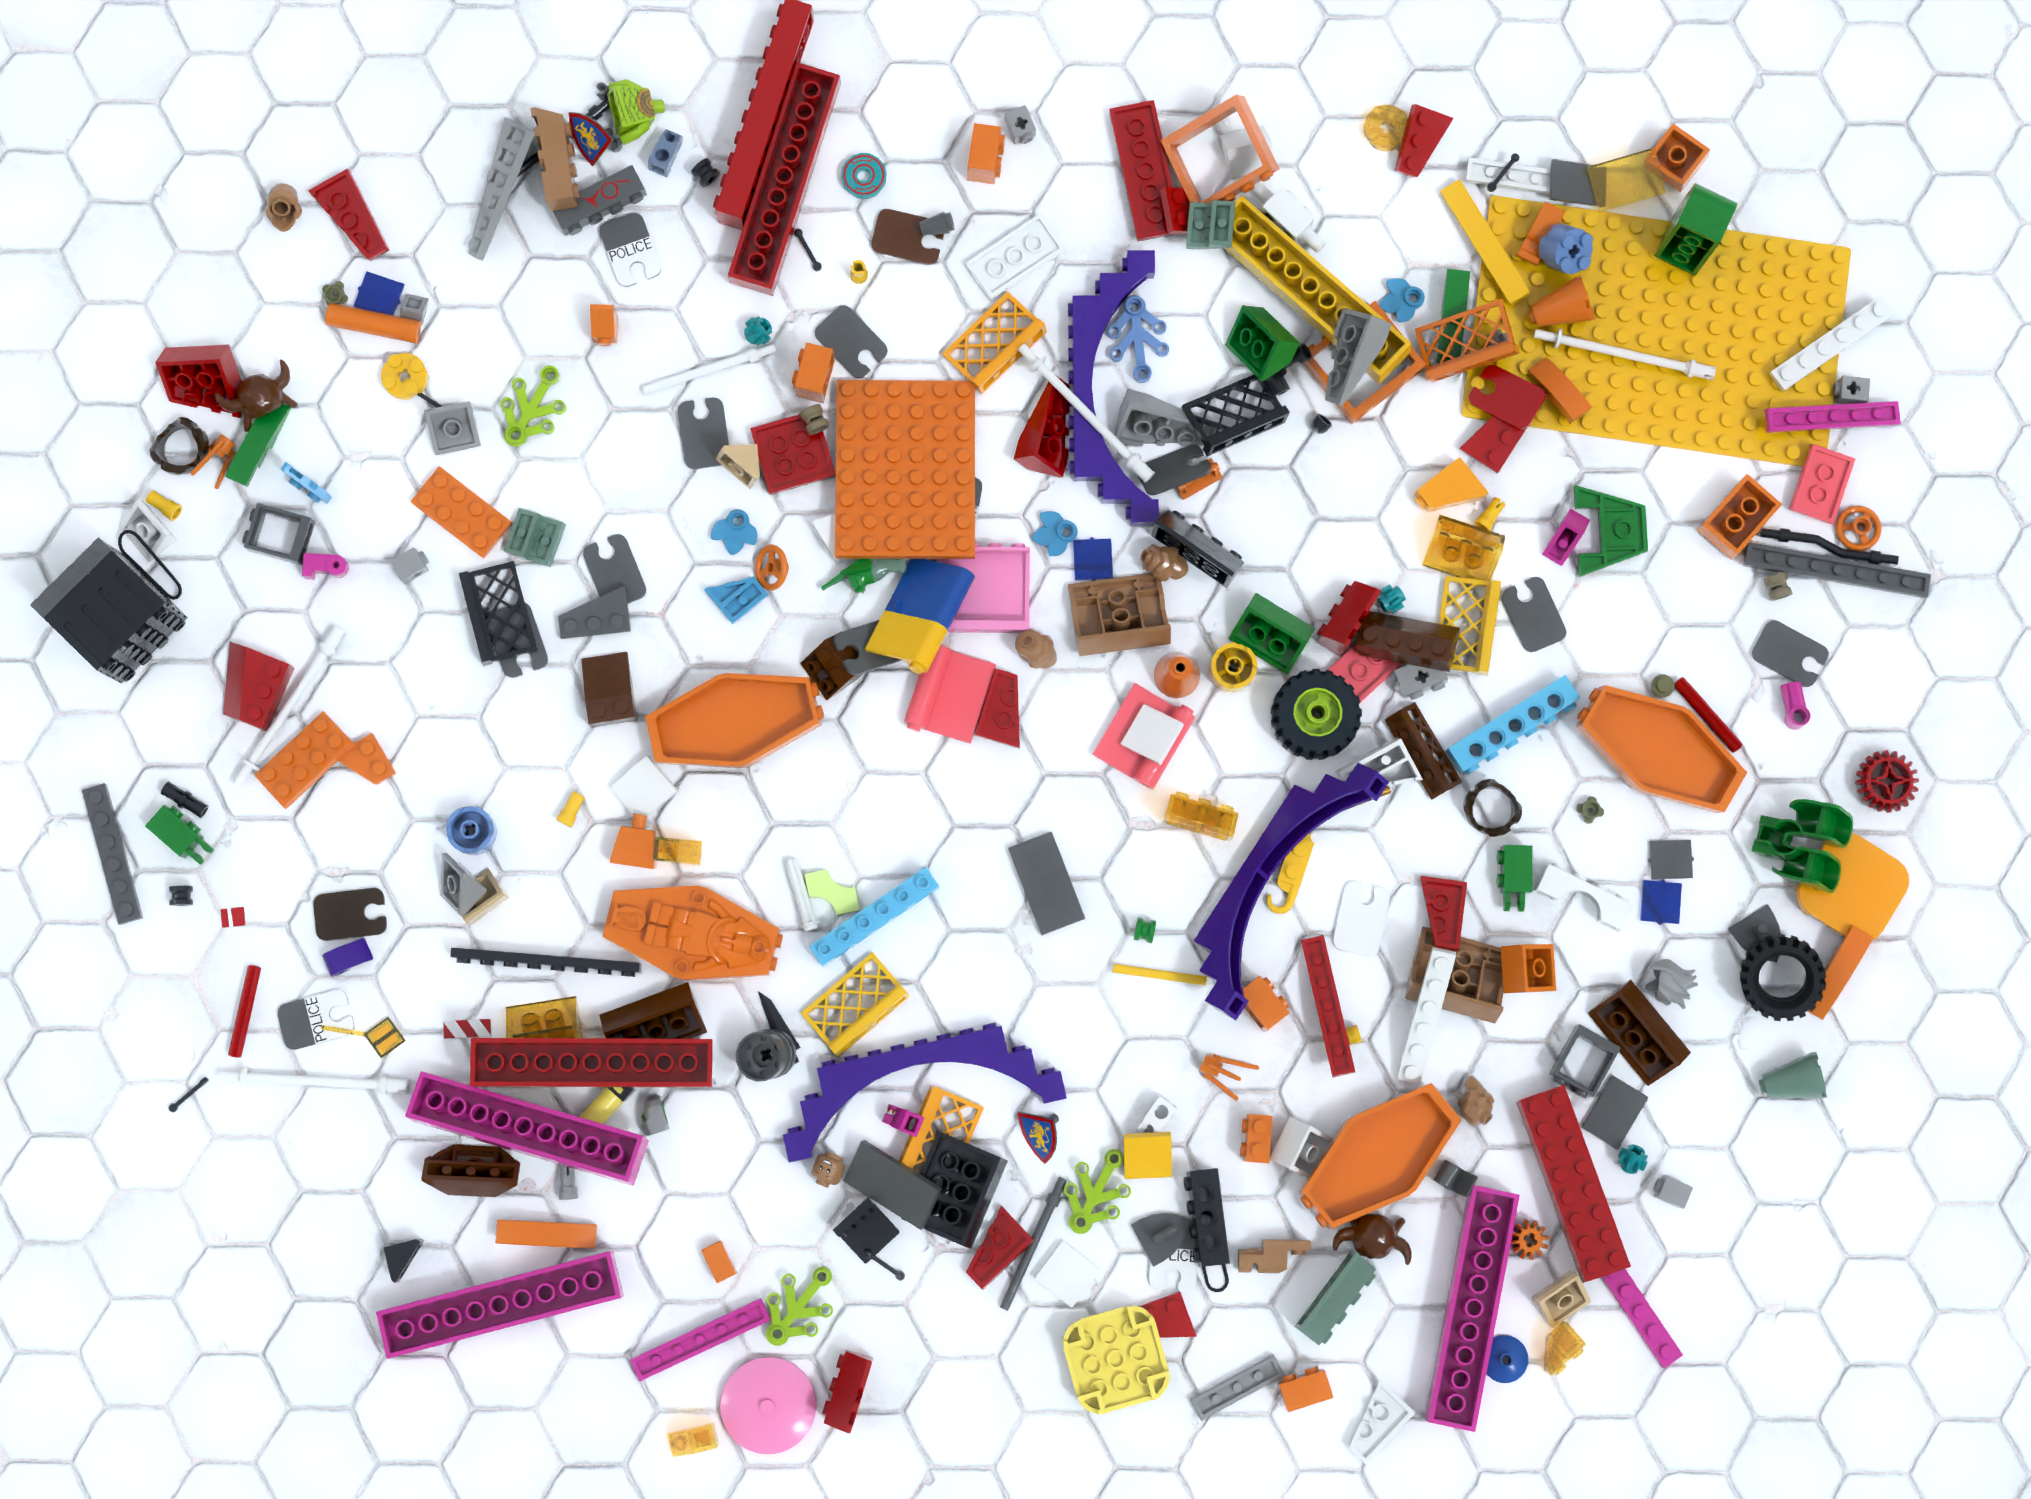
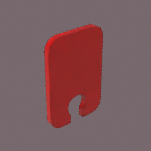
M1496 365L1487 366L1481 373L1480 378L1486 381H1493L1496 384L1495 391L1486 395L1480 389L1473 387L1469 394L1471 405L1517 429L1528 428L1545 400L1544 390Z

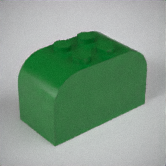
M1694 183L1673 215L1654 257L1696 276L1720 244L1738 203Z

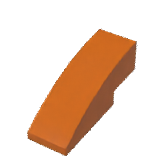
M1547 357L1528 370V373L1537 385L1548 394L1547 398L1554 408L1558 407L1569 424L1592 408L1576 386Z

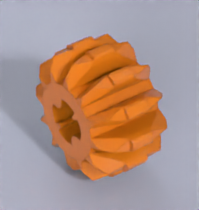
M1524 1219L1523 1227L1519 1223H1515L1514 1226L1518 1232L1513 1231L1512 1236H1515V1239L1511 1240V1244H1516V1246L1511 1251L1513 1253L1520 1251L1519 1258L1524 1259L1527 1254L1529 1260H1534V1252L1537 1256L1541 1257L1543 1254L1539 1248L1548 1249V1245L1543 1244L1542 1240H1548L1549 1236L1541 1235L1546 1228L1541 1226L1537 1229L1538 1221L1535 1220L1530 1225L1529 1221ZM1530 1233L1533 1243H1528V1246H1526L1527 1242L1524 1240V1236H1529Z

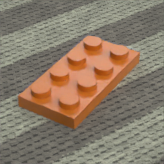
M438 466L410 501L415 507L483 559L513 524L440 466Z
M322 711L254 776L281 806L287 809L355 744Z

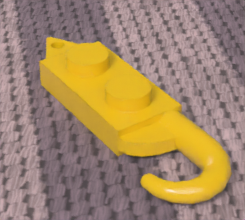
M1310 833L1283 860L1277 884L1281 890L1288 893L1284 905L1280 907L1275 906L1271 901L1272 896L1270 894L1267 895V906L1276 914L1287 913L1295 903L1314 846Z

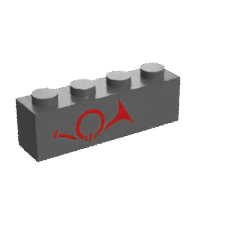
M633 165L581 190L580 197L577 198L578 207L553 211L565 236L569 234L575 235L581 232L582 228L586 225H595L601 222L604 216L610 213L611 215L617 214L624 209V206L630 203L637 204L641 202L647 193Z

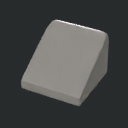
M406 294L400 308V317L422 321L423 325L429 298Z

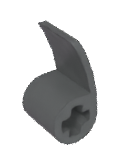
M1444 1159L1433 1181L1467 1198L1478 1176L1464 1171L1457 1165Z

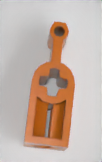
M1545 201L1516 256L1537 266L1540 261L1539 244L1542 236L1546 237L1547 233L1552 229L1550 227L1560 223L1566 211Z

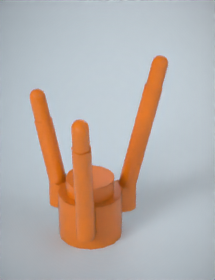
M220 434L209 445L208 454L191 471V475L194 476L214 454L220 458L227 456L215 484V489H219L229 463L236 454L232 450L235 444Z
M1207 1054L1199 1071L1204 1073V1078L1210 1080L1228 1096L1237 1101L1239 1099L1238 1096L1213 1077V1075L1217 1077L1221 1073L1237 1081H1241V1077L1223 1069V1064L1220 1062L1259 1070V1066L1220 1057L1216 1054H1213V1056Z

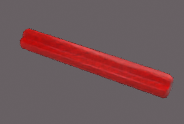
M1684 677L1679 678L1674 683L1678 692L1731 752L1734 753L1743 746L1742 742Z
M247 966L228 1056L242 1057L261 967Z

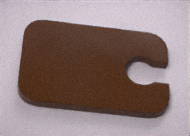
M892 209L880 211L871 244L872 249L876 253L925 265L935 264L940 254V249H927L921 243L924 236L922 235L919 222L928 218ZM944 234L933 235L937 239L943 240Z

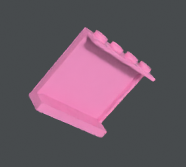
M975 543V559H937V562L966 568L975 576L948 630L949 633H1021L1029 629L1030 547H1025L1023 543L1011 544V547H1002L1001 543H989L988 547H982Z

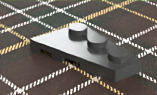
M626 585L559 615L561 639L630 632L631 625Z

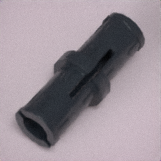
M169 781L163 786L160 793L177 803L179 808H185L199 818L206 814L209 807L193 797L191 792H185Z

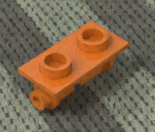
M1212 458L1208 460L1211 467L1208 475L1176 487L1183 500L1223 478L1219 471L1218 463L1214 462Z

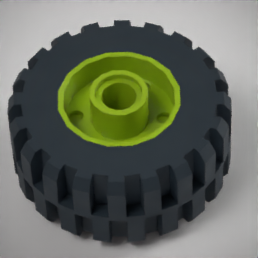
M1320 669L1304 670L1290 677L1282 685L1273 700L1270 714H1272L1271 726L1274 727V735L1277 740L1279 739L1283 743L1282 746L1286 750L1289 749L1293 752V755L1305 757L1306 760H1324L1327 757L1339 754L1353 741L1360 728L1362 709L1359 707V696H1356L1353 692L1354 687L1351 684L1348 685L1344 681V677L1341 675L1336 676L1330 670L1325 672L1320 671ZM1315 710L1319 712L1321 718H1314L1311 714V711Z

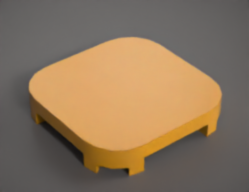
M1852 833L1850 842L1845 848L1830 846L1822 842L1823 845L1820 850L1831 853L1841 862V876L1838 886L1833 893L1815 890L1809 886L1797 884L1795 891L1799 909L1805 915H1810L1843 937L1846 936L1849 928L1854 925L1873 936V940L1876 939L1883 932L1907 892L1909 874L1906 867L1899 860L1855 833Z

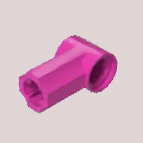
M1789 682L1780 686L1786 714L1784 722L1788 728L1798 730L1809 722L1811 714L1806 708L1801 682ZM1793 713L1801 715V723L1793 719Z

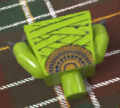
M628 79L609 83V86L600 82L596 86L598 90L605 89L603 93H598L597 96L601 100L608 98L616 135H620V138L612 137L614 139L612 143L617 141V146L611 149L612 152H619L622 149V144L627 145L639 139L650 129L651 124L655 120V114L664 113L665 106L662 99L652 100L648 88L641 87Z

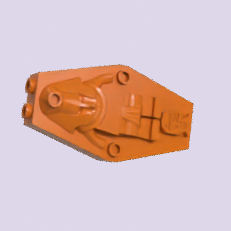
M736 673L717 675L645 716L654 760L658 764L725 768L752 766L822 726L821 719H824L822 705H818L816 696H819L817 683H813L809 677Z
M1607 685L1595 687L1588 697L1590 703L1577 716L1579 722L1576 728L1631 788L1639 793L1717 814L1726 811L1744 780L1747 771L1691 710L1681 705Z
M698 885L614 890L602 936L671 976L685 981L770 976L771 971L775 972L778 958L774 957L776 948H781L783 935L780 934V929L712 890Z
M1432 1083L1351 1116L1343 1123L1299 1190V1194L1302 1196L1300 1201L1308 1210L1311 1208L1316 1213L1315 1219L1322 1228L1333 1229L1410 1196L1417 1190L1462 1119Z

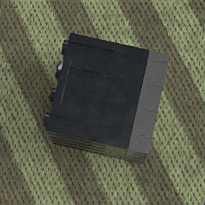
M99 537L30 604L93 668L121 684L124 681L128 682L136 673L135 670L140 665L143 666L148 663L152 658L151 654L157 648L161 649L169 641L168 637L174 631H180L185 626V620L188 618L125 555Z

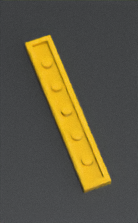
M1459 179L1440 190V194L1509 305L1511 306L1530 295L1529 289L1461 180Z

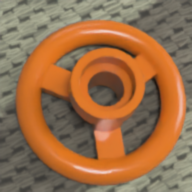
M1851 506L1845 509L1837 519V537L1845 547L1851 550H1867L1873 547L1881 536L1882 526L1879 517L1873 510L1865 506ZM1852 513H1864L1863 516L1856 518L1852 523H1843L1846 517ZM1871 518V520L1874 523L1875 530L1873 537L1870 540H1868L1866 534L1869 533L1872 528V523L1869 520ZM1857 524L1863 527L1862 531L1857 529ZM1843 530L1852 531L1855 535H1858L1861 544L1849 541L1845 537Z
M769 544L764 546L757 555L755 573L759 584L764 589L769 591L777 590L786 580L789 564L784 551L777 545ZM768 553V562L766 563V567L762 570L763 559L765 555ZM768 575H774L778 580L770 584L764 578Z

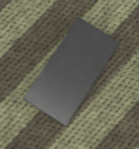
M1052 831L1008 848L1041 936L1085 919Z
M866 1140L860 1142L844 1178L845 1183L920 1230L925 1228L942 1190L935 1183Z

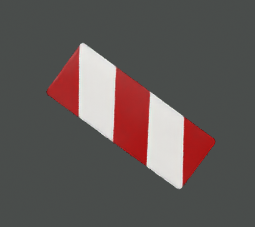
M491 1020L443 1021L444 1039L490 1037Z

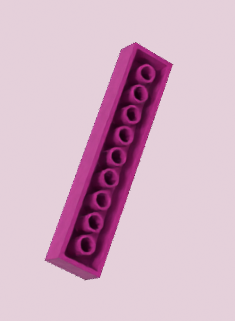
M420 1071L405 1117L412 1122L631 1186L635 1185L649 1142L643 1135L481 1088L471 1087L464 1083Z
M1474 1185L1469 1196L1466 1198L1424 1419L1429 1423L1476 1432L1520 1197L1519 1194Z
M611 1250L376 1312L386 1358L389 1359L624 1297L614 1252Z

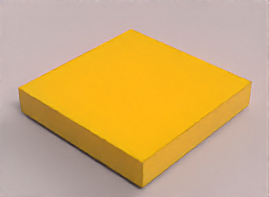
M1171 1132L1123 1134L1125 1179L1172 1177Z

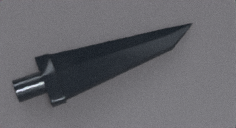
M758 991L770 1029L784 1031L792 1038L796 1050L800 1049L799 1043H797L772 1000ZM797 1055L794 1065L800 1062Z

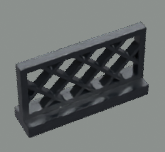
M1255 375L1185 403L1181 407L1204 445L1202 450L1207 457L1284 424L1290 414L1286 405L1282 406L1267 381H1260ZM1258 380L1262 391L1258 392L1249 389L1250 383ZM1233 390L1243 392L1242 401L1229 397L1230 392ZM1247 394L1259 398L1257 406L1245 402ZM1216 398L1224 401L1223 408L1211 406V400ZM1262 399L1271 402L1274 408L1271 410L1261 408ZM1227 402L1240 406L1238 414L1225 410ZM1199 407L1205 409L1203 418L1194 415L1191 408ZM1246 408L1255 411L1254 417L1249 419L1241 416L1242 409ZM1208 411L1220 414L1218 423L1205 419ZM1223 416L1235 419V425L1229 427L1221 424ZM1203 425L1216 428L1215 434L1207 437L1202 429Z
M514 561L472 572L458 573L483 666L537 651ZM511 568L513 576L508 584L497 578L501 570ZM486 575L491 578V581L484 590L476 585L475 577ZM494 581L506 587L500 598L488 592ZM513 582H515L516 589L511 586ZM509 589L517 593L519 597L514 606L503 601ZM478 590L483 592L481 597L479 596ZM486 595L497 601L491 612L482 608L481 603ZM500 603L512 609L506 620L494 614ZM519 604L521 605L522 611L517 609ZM515 611L524 617V622L520 628L509 623ZM484 612L489 615L487 619H485ZM492 617L503 623L497 634L488 630L487 627ZM506 625L518 631L512 642L500 637ZM525 625L528 633L523 631ZM523 634L530 639L531 647L521 649L514 644L519 635ZM490 635H492V636L495 637L492 642H491ZM498 639L509 645L504 654L495 656L493 647Z

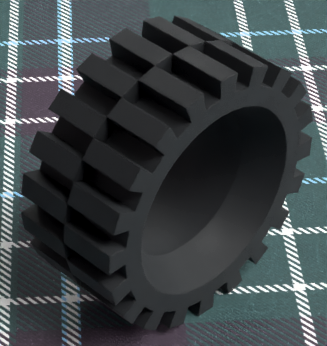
M1778 934L1776 938H1772V935L1765 937L1766 940L1763 942L1757 941L1754 943L1755 947L1752 950L1749 948L1746 952V958L1741 963L1740 981L1747 1002H1750L1751 1007L1756 1012L1760 1011L1761 1015L1766 1018L1771 1016L1774 1018V1021L1781 1022V1018H1786L1787 1022L1794 1021L1793 1017L1798 1015L1800 1018L1805 1017L1806 1011L1810 1010L1812 1012L1816 1008V1002H1821L1823 998L1822 992L1826 989V973L1818 953L1814 948L1810 947L1809 943L1804 940L1800 941L1798 937L1791 935V938L1785 937V934ZM1780 955L1797 959L1804 966L1806 972L1802 988L1796 994L1785 998L1774 997L1768 994L1759 983V973L1762 966L1769 959Z

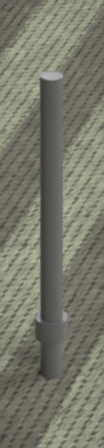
M1058 1177L1052 1192L1047 1195L1045 1200L1047 1202L1031 1236L1035 1241L1026 1248L1000 1305V1308L1006 1311L1009 1310L1055 1207L1059 1206L1061 1201L1060 1195L1067 1182L1064 1178Z

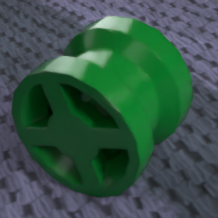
M1138 917L1133 940L1143 939L1147 943L1152 944L1156 921L1151 920L1148 922Z

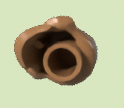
M284 183L276 184L271 188L267 199L268 207L265 213L276 229L286 232L293 227L296 219L302 213L301 206L298 203L297 191L293 186Z
M1152 544L1141 553L1140 560L1143 570L1151 572L1160 581H1167L1169 578L1177 580L1184 577L1188 572L1187 561L1183 556L1178 555V550L1174 546L1159 547Z
M1028 629L1016 637L1015 649L1019 656L1028 662L1031 668H1049L1056 663L1057 655L1053 647V640L1049 635H1041L1032 629Z
M1471 1075L1464 1085L1468 1092L1459 1099L1458 1106L1461 1108V1116L1470 1125H1486L1493 1117L1491 1112L1493 1110L1494 1098L1486 1091L1480 1081Z

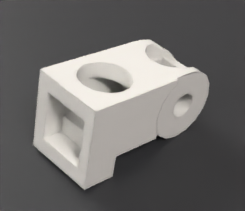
M1160 1094L1135 1131L1138 1133L1159 1132L1177 1110V1106Z

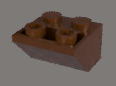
M835 635L825 639L800 663L812 681L817 683L819 691L826 700L831 699L863 675L854 676L846 671L842 662L847 659H857L858 653L850 646L845 647L843 651L837 652L833 645Z

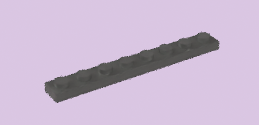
M1751 542L1746 545L1743 563L1745 567L1779 573L1786 572V574L1921 598L1928 597L1931 574Z

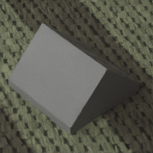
M442 853L440 896L460 916H463L484 895L487 889L447 853Z

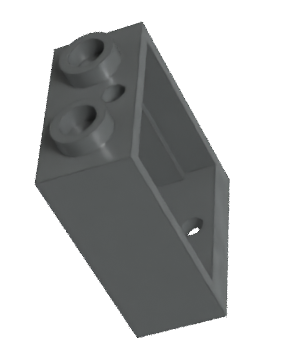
M257 503L256 508H253L250 513L249 521L251 524L249 531L246 530L243 536L244 548L253 553L302 566L303 555L307 551L315 521L311 517ZM266 514L299 523L290 555L256 546Z
M1577 1024L1573 1028L1549 1074L1554 1077L1553 1081L1561 1086H1566L1567 1084L1574 1088L1573 1093L1584 1099L1587 1096L1594 1097L1621 1047L1583 1025ZM1578 1037L1607 1053L1588 1088L1559 1072Z

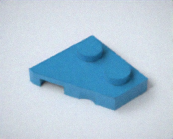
M754 576L742 579L741 581H732L724 585L704 589L733 625L769 596Z

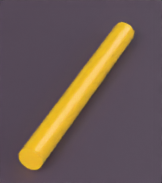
M1115 963L1113 965V973L1204 986H1206L1207 976Z

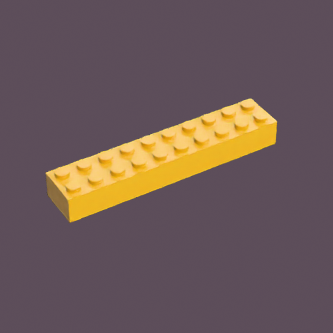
M1241 195L1235 201L1232 247L1224 249L1332 344L1337 345V339L1334 338V334L1343 308L1369 314L1386 321ZM1391 325L1383 348L1366 373L1380 385L1411 352L1412 343Z

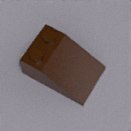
M628 652L581 659L587 718L591 728L638 721Z

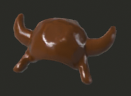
M280 359L279 361L281 370L279 376L275 379L264 374H256L244 379L238 386L236 399L228 400L220 393H215L217 402L226 411L243 413L245 432L250 430L252 419L271 413L283 403H286L291 408L297 407L298 403L283 392L291 378L290 369L284 360Z
M1366 1214L1350 1221L1351 1227H1344L1338 1230L1332 1242L1333 1250L1336 1251L1343 1241H1352L1358 1254L1369 1259H1382L1392 1249L1399 1251L1403 1255L1406 1265H1409L1412 1259L1409 1243L1404 1238L1398 1236L1400 1229L1406 1222L1404 1218H1399L1394 1224L1386 1216Z

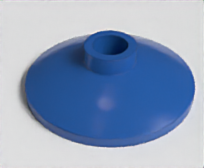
M1509 1335L1493 1337L1486 1375L1499 1383H1511L1523 1376L1528 1366V1353L1525 1346L1517 1338ZM1505 1355L1510 1357L1508 1364H1503L1502 1358Z

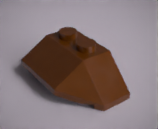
M451 1145L437 1152L432 1157L425 1158L421 1180L447 1195L497 1197L518 1185L520 1162L515 1160L501 1147Z

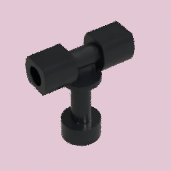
M1304 343L1299 344L1290 364L1269 377L1270 380L1267 383L1275 396H1280L1290 390L1284 377L1287 374L1286 369L1296 362L1303 364L1312 358L1309 348Z

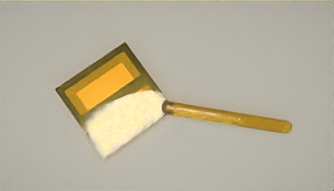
M389 1016L367 1032L321 1026V1029L326 1031L366 1037L380 1058L406 1041Z

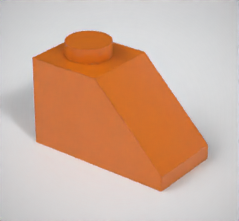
M590 304L591 337L594 343H597L599 346H611V343H617L618 314L614 305Z

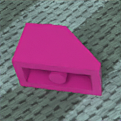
M1570 508L1542 555L1562 566L1583 536L1590 519Z

